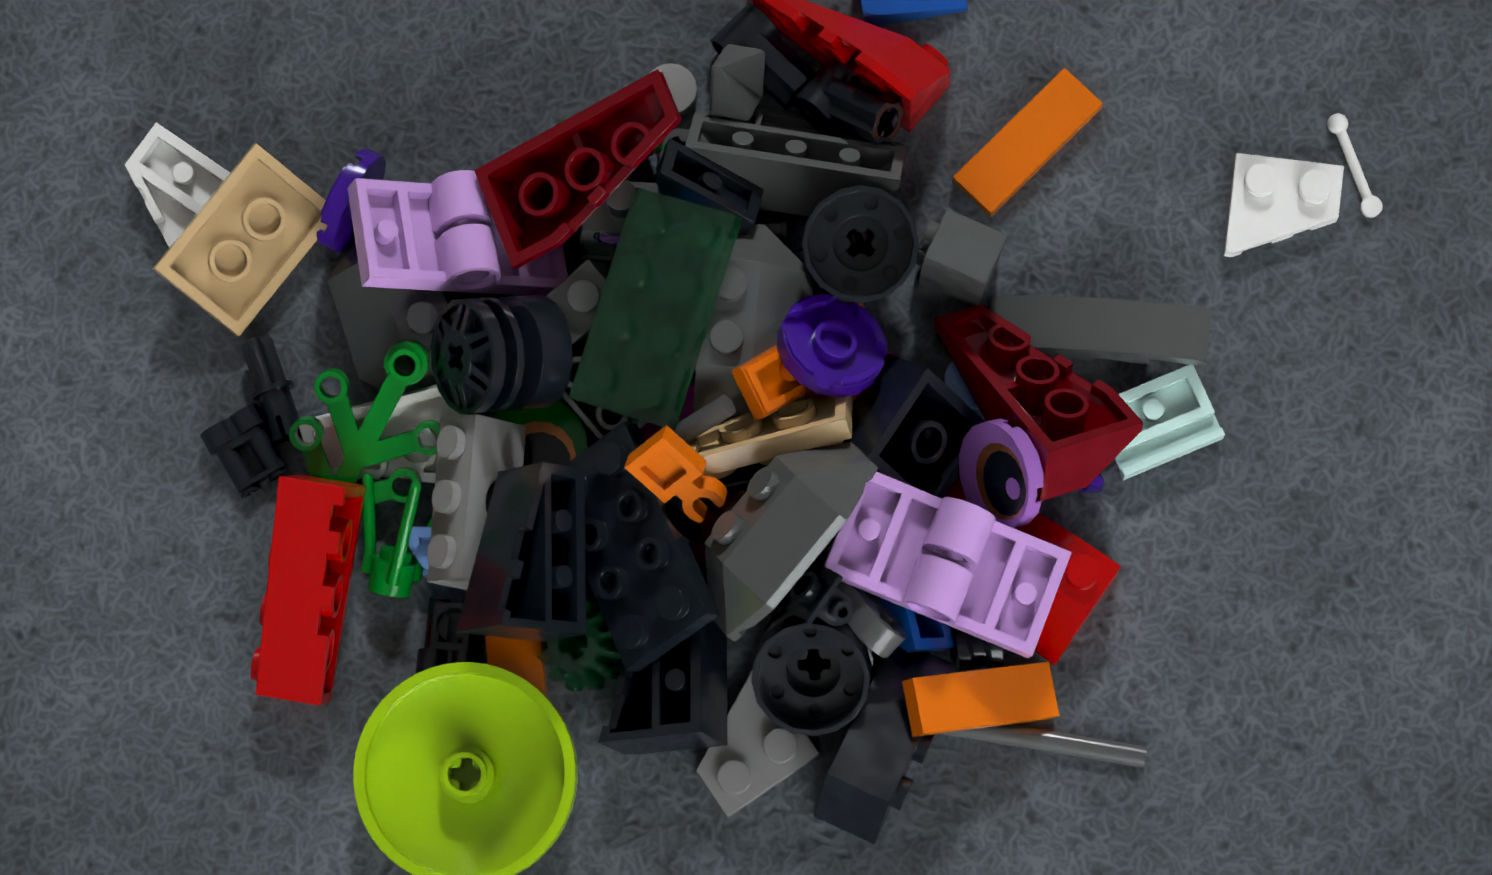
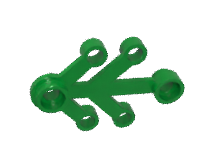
M403 339L391 346L384 358V369L387 377L360 428H358L347 394L350 385L347 375L339 369L330 368L324 370L317 377L314 383V391L316 396L327 404L344 459L334 476L321 443L325 435L323 424L316 417L303 416L292 425L289 438L292 445L302 451L310 476L356 484L365 467L415 452L423 455L438 453L436 445L426 446L419 437L420 431L426 428L433 429L439 435L440 423L435 420L422 421L414 430L379 440L407 385L419 382L429 369L430 356L423 344L413 339ZM400 355L412 357L415 361V370L411 373L399 371L396 366L397 357ZM326 377L338 379L341 383V392L337 395L326 393L322 385L323 379ZM304 424L312 426L316 431V440L310 443L301 440L298 436V427ZM400 467L388 479L373 482L375 504L391 499L406 503L408 493H401L396 489L395 479L399 476H407L413 482H419L422 485L418 472L410 467Z

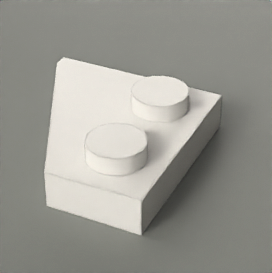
M157 122L125 163V167L135 186L139 189L154 222L158 225L169 247L230 174L229 171Z
M1236 153L1224 256L1234 257L1240 255L1242 251L1269 242L1275 243L1308 229L1314 230L1335 223L1339 217L1344 166Z

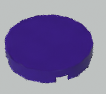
M368 148L361 149L355 153V158L360 160L357 166L349 163L346 168L341 170L320 214L322 215L320 222L326 224L327 228L326 232L321 229L317 231V240L321 246L336 253L343 251L354 239L347 188L355 178L383 180L385 175L386 160L384 156Z
M831 294L806 296L791 306L777 331V350L784 367L800 384L818 394L839 398L861 393L874 383L884 365V357L887 354V341L880 324L864 307L853 301L849 306L844 302L837 301L838 298Z

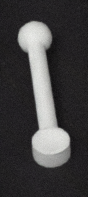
M1340 113L1333 114L1329 117L1327 126L1330 132L1337 135L1363 200L1360 204V210L1366 217H1376L1382 211L1383 205L1378 197L1371 194L1346 131L1348 119Z

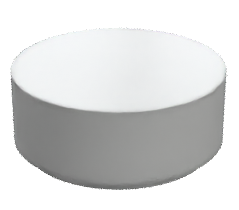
M669 63L656 67L651 72L657 69L663 72L681 117L685 116L693 109L697 101L698 93L694 76L688 69L678 64Z

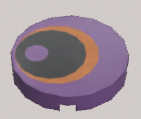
M1001 418L972 426L963 438L959 453V477L967 502L987 510L995 516V521L1009 527L1017 528L1029 524L1038 514L1042 502H1036L1037 489L1044 487V472L1040 457L1030 437L1019 426L1012 428L1007 424L1008 420Z

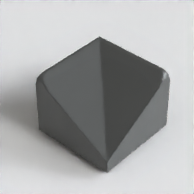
M728 44L724 47L711 69L709 103L711 115L738 120H749L763 97L765 52L763 50Z

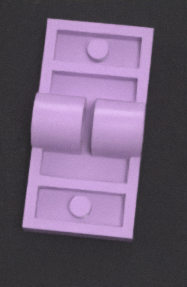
M458 170L448 172L437 177L431 184L355 178L347 188L362 287L521 296L544 295L546 297L568 277L563 245L518 269L512 268L475 171Z
M876 472L873 478L866 482L863 495L850 517L836 533L823 566L840 574L843 577L841 580L843 583L1023 657L1030 658L1035 651L1072 552L997 522L993 514L977 505L952 497L939 498Z

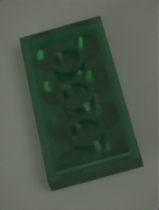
M636 187L569 398L660 427L667 425L675 431L740 229L741 218L730 213Z

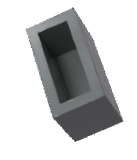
M947 208L940 224L930 220L919 244L916 265L921 266L922 270L918 284L972 307L978 306L999 262L1008 235Z

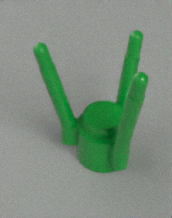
M367 473L362 478V485H366L363 502L364 555L360 571L370 574L367 584L368 590L384 596L408 598L411 593L412 583L420 582L423 569L415 556L413 557V552L407 550L418 506L421 484L413 482L410 485L395 546H381L380 554H376L373 476ZM432 518L430 519L427 527L432 526Z

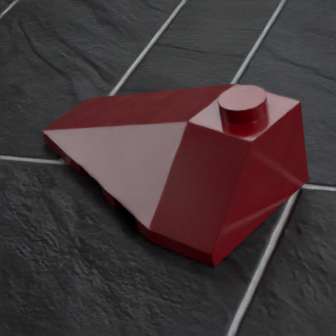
M657 69L474 170L512 268L518 269L561 246L682 121L661 70Z
M982 304L935 318L934 327L985 421L1001 418L1008 420L1007 424L1012 428L1019 426L1028 434L1038 451L1044 472V487L1037 489V499L1039 501L1087 487L1142 431V420L1112 387L1099 379L1091 384L1072 372L1073 362L1060 354L1052 359L1030 345L1031 336Z

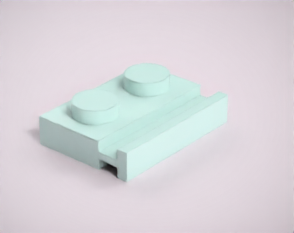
M1187 365L1119 393L1120 397L1143 422L1142 431L1115 458L1122 480L1220 441L1225 436L1222 427L1220 428L1214 415L1215 411L1194 365Z

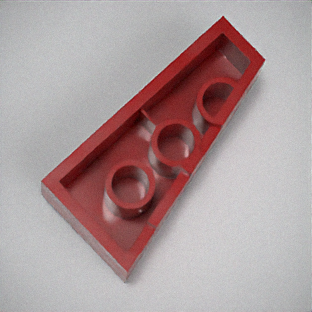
M307 475L279 476L272 544L268 559L267 591L263 597L259 615V623L263 626L261 646L257 647L254 652L250 673L251 680L257 681L255 695L319 706L331 701L366 485Z

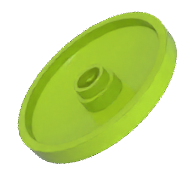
M456 662L435 666L411 676L395 687L378 704L365 724L359 738L353 766L354 794L364 826L379 849L391 861L412 875L519 874L538 861L560 836L572 812L578 784V765L573 739L567 724L551 700L541 690L517 674L500 667L475 662Z

